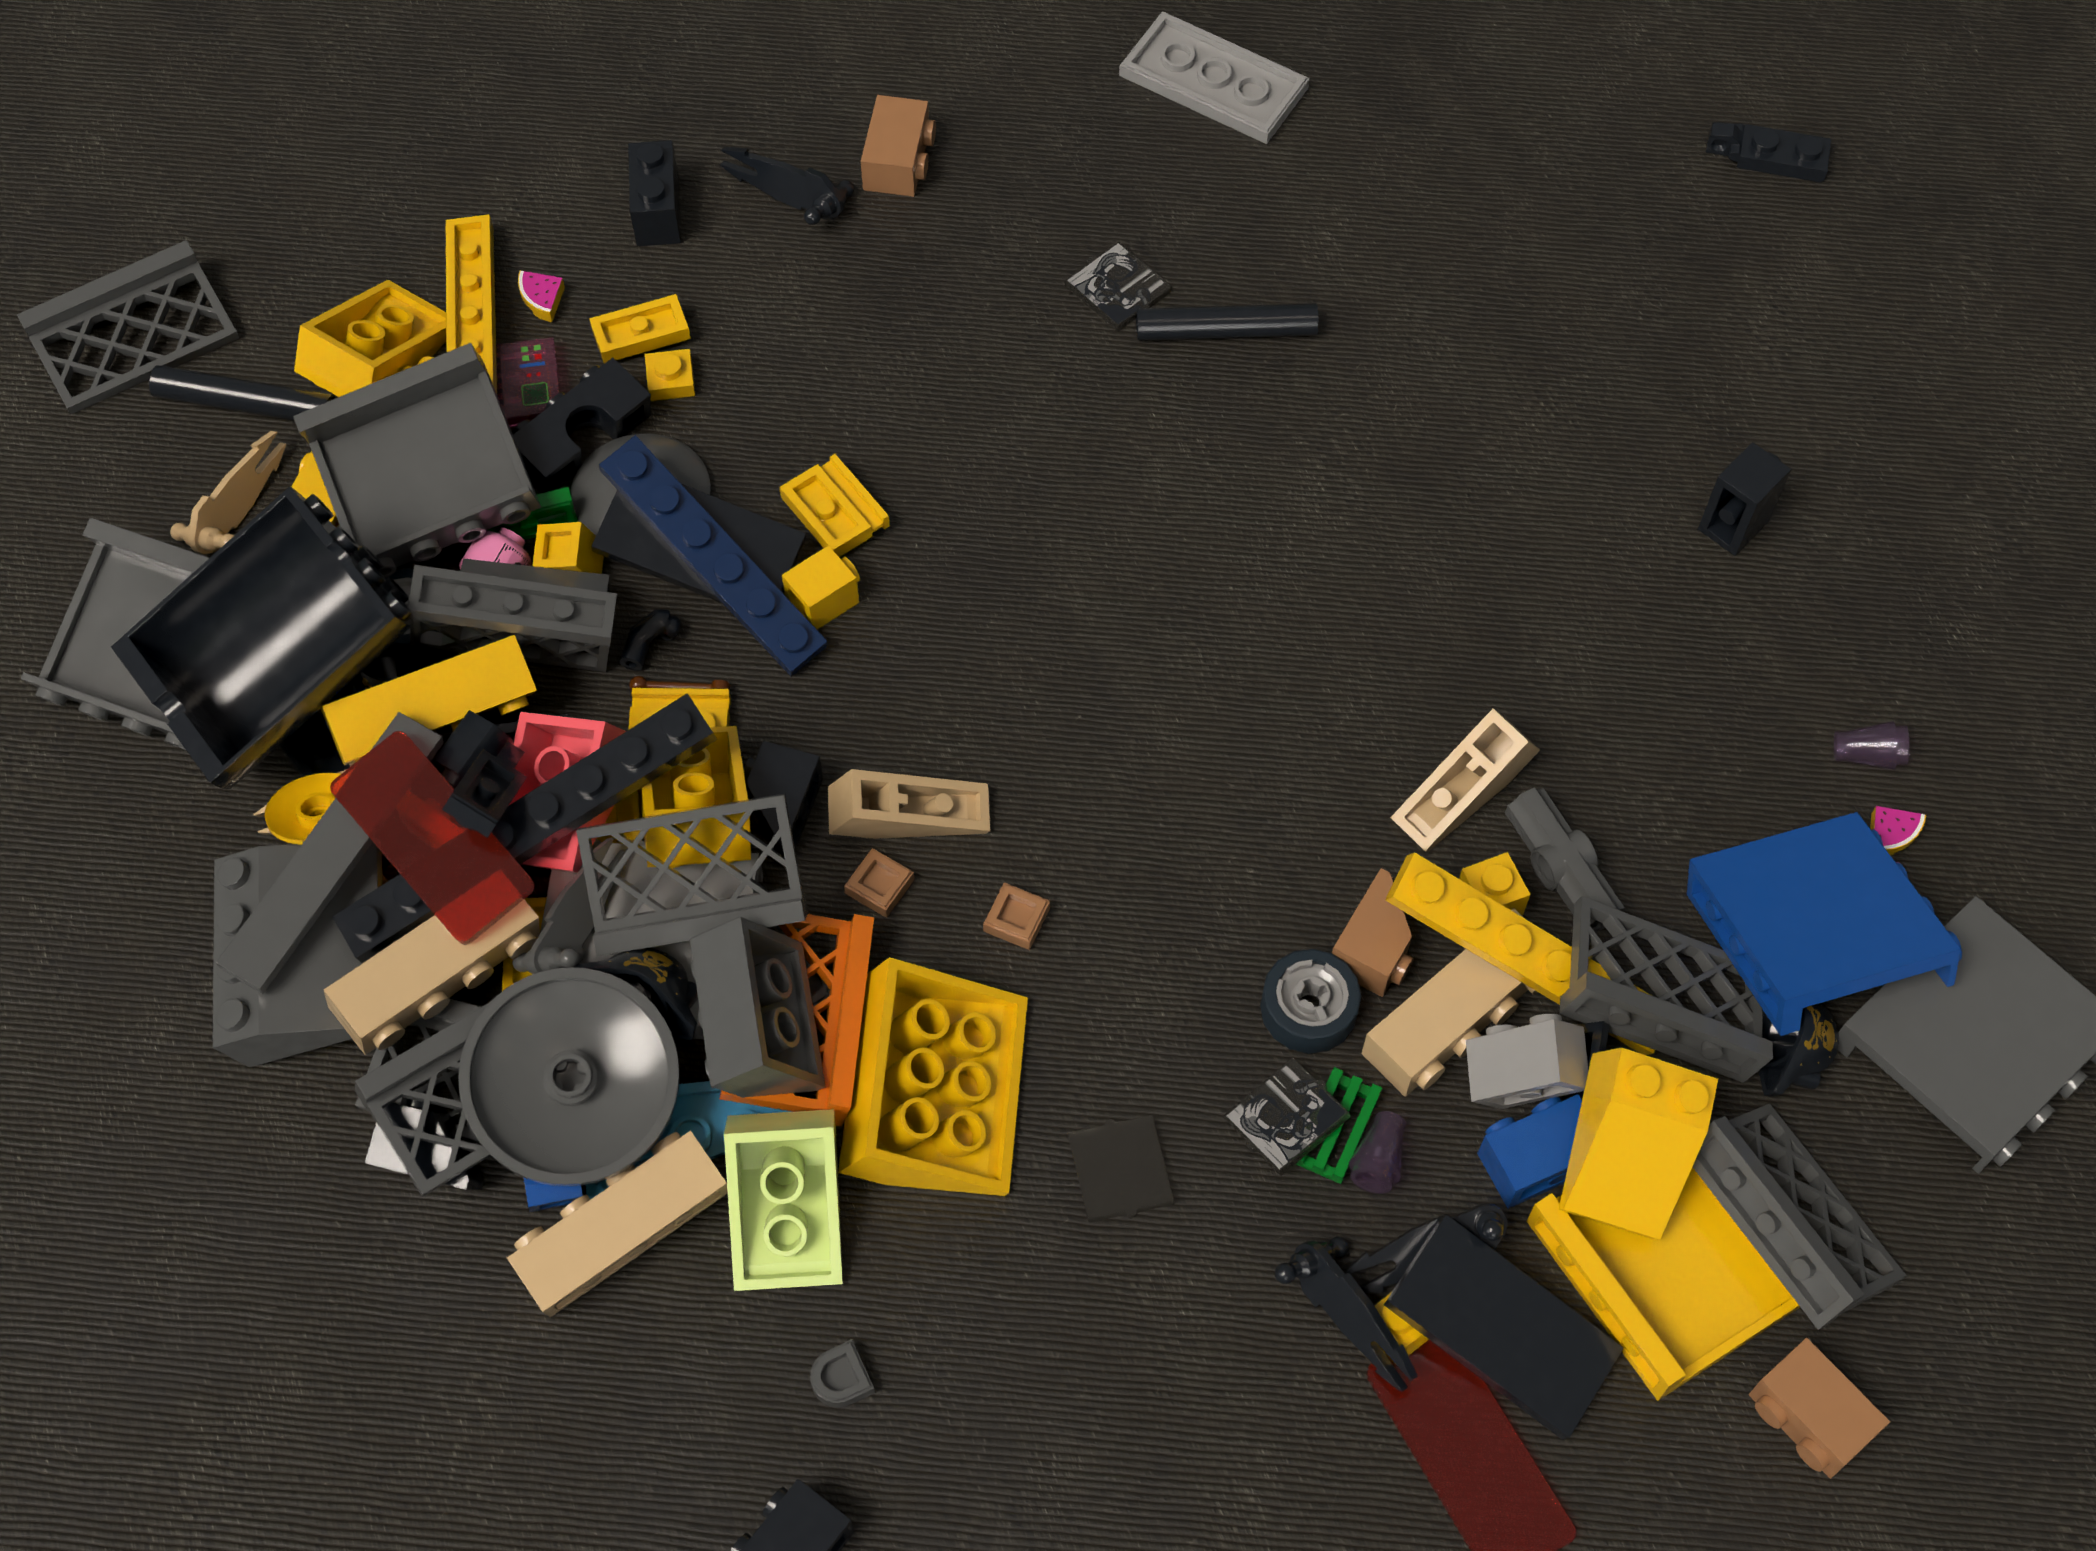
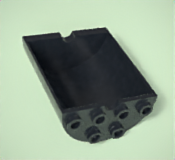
M291 486L111 646L151 703L159 708L169 719L170 722L167 725L208 781L223 789H232L414 625L413 619H408L412 612L405 604L409 600V596L392 578L388 577L385 580L379 572L384 567L380 560L366 546L362 545L359 548L358 544L340 526L335 527L329 521L334 515L316 495L312 494L305 499Z

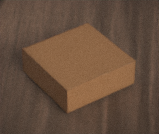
M872 848L844 885L845 894L887 918L915 880L914 872Z
M1003 883L983 924V931L1030 950L1050 910V900Z

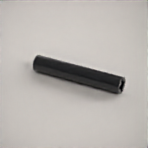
M1317 303L1136 309L1137 340L1305 336L1318 334L1319 317Z
M156 365L153 368L149 379V390L153 397L295 421L293 416L336 399L335 395L160 365Z

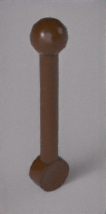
M635 676L631 679L629 688L631 691L632 688L730 690V683L725 680H714L711 684L647 681L643 676Z

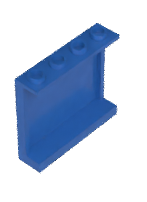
M1858 812L1689 860L1688 898L1780 1036L1799 1031L1803 1008L1932 970L1936 971L1947 987L1955 984L1958 963L1962 959V948L1958 938L1953 932L1946 930L1936 917L1931 902L1925 896H1921L1909 881L1903 865L1893 860L1884 848L1878 832L1870 829Z

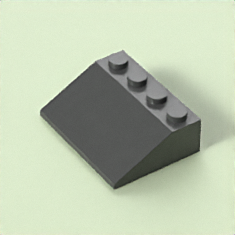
M375 839L264 994L221 970L217 966L216 961L301 845L258 846L214 859V1049L250 1068L352 1039L328 1008L324 989L362 963L355 958L332 916L383 885L382 843L379 840Z

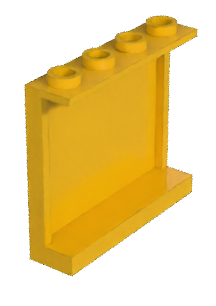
M1693 1167L1660 1240H1653L1561 1211L1559 1206L1562 1195L1556 1198L1553 1193L1534 1204L1526 1221L1610 1337L1624 1347L1622 1353L1657 1401L1800 1308Z

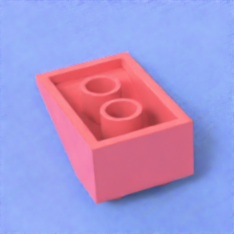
M520 712L513 745L525 753L514 769L527 776L510 804L626 731L605 721ZM615 805L579 828L605 824ZM576 830L520 865L577 873L582 866V859ZM597 837L591 838L592 846L596 841Z

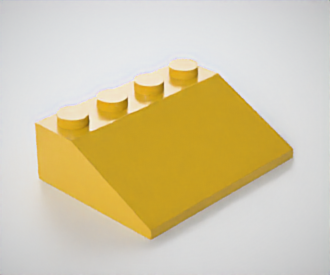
M891 957L867 974L852 1103L844 1122L838 1173L889 1186L997 1196L1009 1194L1028 997Z

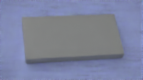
M1163 11L1119 67V76L1265 144L1270 141L1308 90L1310 79Z

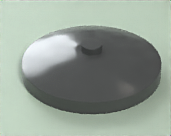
M573 967L556 968L527 976L498 994L483 1009L466 1038L461 1054L458 1076L462 1108L472 1132L481 1145L493 1158L512 1172L526 1179L553 1186H581L597 1183L611 1178L637 1163L650 1151L665 1131L676 1105L680 1077L679 1061L671 1031L654 1004L637 988L618 977L598 970Z

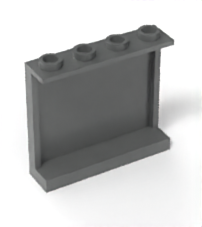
M472 343L293 416L299 433L311 447L340 527L354 539L359 548L362 545L366 546L380 560L384 567L379 572L384 578L395 573L397 567L414 560L426 561L440 554L441 549L457 542L468 543L484 536L486 530L503 523L514 524L521 522L530 515L531 511L541 508L485 363Z
M89 518L83 536L96 545L39 677L23 672L21 679L38 687L35 696L63 707L67 699L81 703L78 711L105 722H107L110 714L124 718L121 724L122 727L150 737L153 729L167 734L164 742L186 750L167 725L170 722L169 719L159 708L151 703L111 646L209 558Z
M1975 896L1944 926L1947 931H1951L1956 935L1962 948V959L1958 963L1955 984L1947 987L1935 970L1885 984L1838 1032V1051L1847 1058L1859 1048L1982 1157L1972 1168L1979 1174L1992 1160L2001 1167L2022 1145L2015 1136L2025 1126L2034 1133L2055 1111L2048 1102L2057 1093L2067 1099L2088 1077L2080 1069L2089 1060L2096 1064V996L1981 899Z

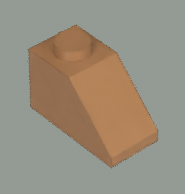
M1382 868L1379 870L1332 951L1333 955L1348 964L1358 978L1360 986L1381 997L1384 996L1391 982L1401 985L1414 958L1407 955L1412 934L1404 911L1385 901L1393 880L1390 872Z

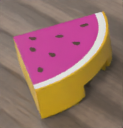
M520 270L518 274V287L524 303L532 310L536 317L553 322L565 289L563 278Z
M1876 806L1871 813L1870 829L1878 832L1884 848L1892 856L1895 852L1905 849L1915 841L1924 826L1926 815Z

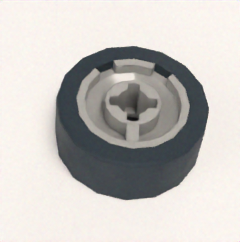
M1316 949L1293 951L1277 960L1266 975L1260 1004L1263 1023L1273 1038L1290 1050L1308 1054L1329 1051L1344 1042L1355 1026L1361 1001L1358 978L1346 962L1332 953ZM1305 995L1317 997L1319 1000L1318 1007H1314L1312 1002H1308L1305 999L1301 1000L1302 997Z

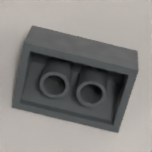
M738 917L690 938L693 958L691 970L696 980L700 1007L698 1020L703 1029L707 1057L705 1069L710 1079L711 1087L743 1098L811 1092L826 1088L802 942L743 917Z

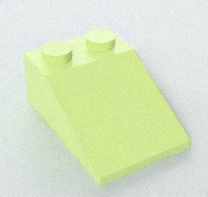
M835 1109L727 1116L724 1144L734 1291L843 1284Z

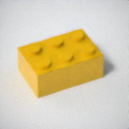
M737 726L710 727L717 738L715 742L640 788L642 817L748 800ZM745 812L725 816L738 823ZM750 816L742 826L748 832H750ZM713 817L702 819L691 834V837L714 853H717L733 830ZM693 821L674 825L686 832ZM663 826L650 828L644 836L646 850L663 862L666 861L680 841L679 837ZM737 833L721 857L729 863L751 860V843ZM685 843L669 866L677 868L682 865L710 863L711 860ZM647 861V867H656Z

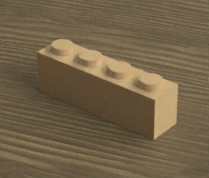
M501 870L325 988L324 994L328 1008L364 1055L375 1048L379 1050L387 1049L401 1039L405 1033L404 1028L420 1017L426 1020L440 1013L449 1004V998L464 987L473 989L481 985L492 975L493 967L509 956L511 959H516L522 953H527L531 950L537 940L536 938L540 935L539 917Z
M1514 908L1511 910V911L1515 912L1516 914L1520 915L1521 917H1523V916H1522L1520 913H1518ZM1465 949L1367 1033L1361 1054L1404 1097L1418 1086L1426 1090L1441 1077L1446 1069L1443 1064L1455 1053L1460 1058L1467 1055L1466 1040L1482 1036L1479 1032L1491 1022L1495 1025H1501L1517 1009L1519 1004L1516 1000L1529 990L1533 995L1538 992Z
M691 1130L682 1137L678 1132L668 1135L651 1149L654 1156L637 1168L632 1165L625 1171L608 1178L606 1183L609 1187L594 1198L590 1199L588 1195H583L568 1204L560 1212L563 1219L546 1231H544L542 1226L537 1227L515 1242L514 1246L517 1251L508 1256L507 1259L544 1314L551 1318L728 1194L727 1182Z

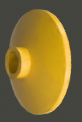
M317 773L298 778L286 784L271 797L265 808L264 816L269 831L276 838L284 842L302 845L351 777L339 773Z

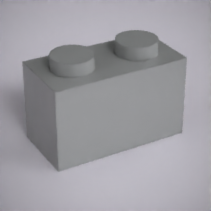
M1541 1014L1531 1017L1529 1025L1521 1027L1514 1025L1491 1026L1486 1029V1035L1466 1040L1471 1102L1505 1109L1584 1091L1589 1071L1584 1027L1562 1021V1016L1558 1014Z

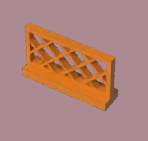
M808 914L805 921L778 925L786 936L802 942L805 959L811 965L807 968L808 978L817 973L830 989L829 997L813 1006L816 1027L824 1036L823 1044L819 1046L826 1088L817 1091L816 1099L795 1096L794 1093L743 1098L721 1090L720 1100L792 1112L835 1109V1126L842 1127L852 1103L874 917L854 914L851 921ZM814 932L837 935L835 950L822 959L818 958L804 940ZM833 962V970L831 974V972L827 969L826 966ZM827 1009V1016L825 1021L824 1018L820 1015V1013Z

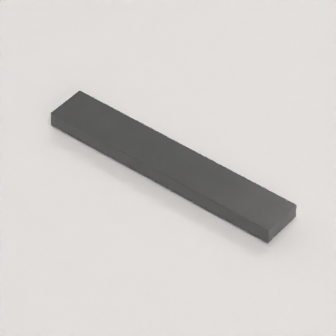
M400 712L397 713L216 961L217 966L221 970L260 993H265L444 744L442 736Z

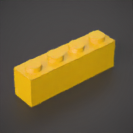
M512 635L323 705L321 710L343 764L346 765L355 761L358 768L398 712L432 731L451 725L454 731L469 710L479 715L498 707L502 716L528 706L529 703L526 696L532 695L537 689L516 636Z

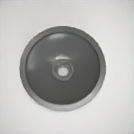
M631 434L605 443L583 461L574 476L571 486V498L578 522H582L592 533L597 535L617 491L613 484L601 473L599 464L633 436L636 435L681 484L711 495L709 474L701 458L684 443L659 434Z

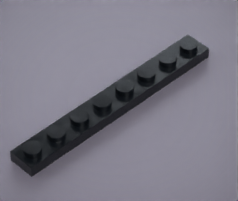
M687 693L510 804L488 838L477 831H467L335 914L332 918L355 958L363 964L501 870L504 874L511 871L712 744L717 738Z

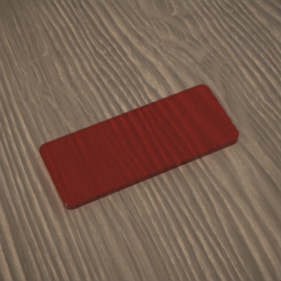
M402 731L392 733L332 781L330 786L332 794L460 944L467 945L472 943L533 892V880L492 832L487 838L477 831L464 828L453 816L442 810L454 789L406 733Z
M1431 1340L1426 1341L1409 1355L1418 1375L1412 1381L1388 1357L1408 1386V1389L1402 1392L1375 1372L1377 1368L1372 1363L1370 1364L1366 1373L1369 1383L1471 1551H1558L1574 1540L1576 1536L1575 1526L1484 1380Z

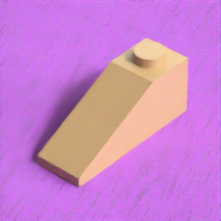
M1492 709L1390 818L1424 851L1428 852L1504 789L1540 749L1503 715Z
M851 769L828 786L829 834L879 839L986 834L990 832L988 784Z

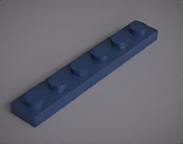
M636 435L599 464L601 473L791 677L827 647V640Z

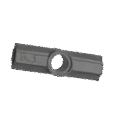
M1534 787L1529 789L1507 805L1505 814L1530 850L1531 864L1536 876L1545 888L1551 891L1557 890L1573 916L1574 903L1581 896L1624 911L1625 907L1598 869V858L1591 841L1581 830L1575 829L1572 831L1544 788L1536 789ZM1590 918V926L1595 933L1606 928L1603 923Z

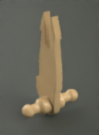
M270 431L250 445L252 449L224 476L211 495H203L192 509L190 524L187 526L183 523H175L171 527L170 534L173 539L185 541L197 553L210 554L213 551H218L234 537L233 534H228L231 528L238 527L254 505L273 470L277 471L287 445L286 443L280 442L256 470L255 468L278 432Z

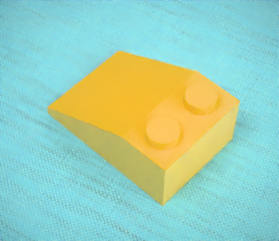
M386 280L301 324L294 371L312 381L316 386L324 388L338 397L401 372L406 365L413 367L423 357H432L446 342V312L394 282Z
M1622 1047L1592 1053L1559 1210L1653 1240H1660L1707 1135L1718 1079Z

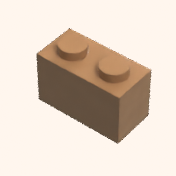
M877 95L861 158L863 190L915 196L918 179L925 180L927 176L928 153H925L926 146L933 147L936 135V120H929L928 101Z
M1807 1337L1762 1378L1748 1394L1755 1401V1409L1761 1418L1773 1428H1781L1797 1444L1796 1450L1801 1459L1812 1469L1818 1472L1823 1471L1830 1479L1890 1423Z

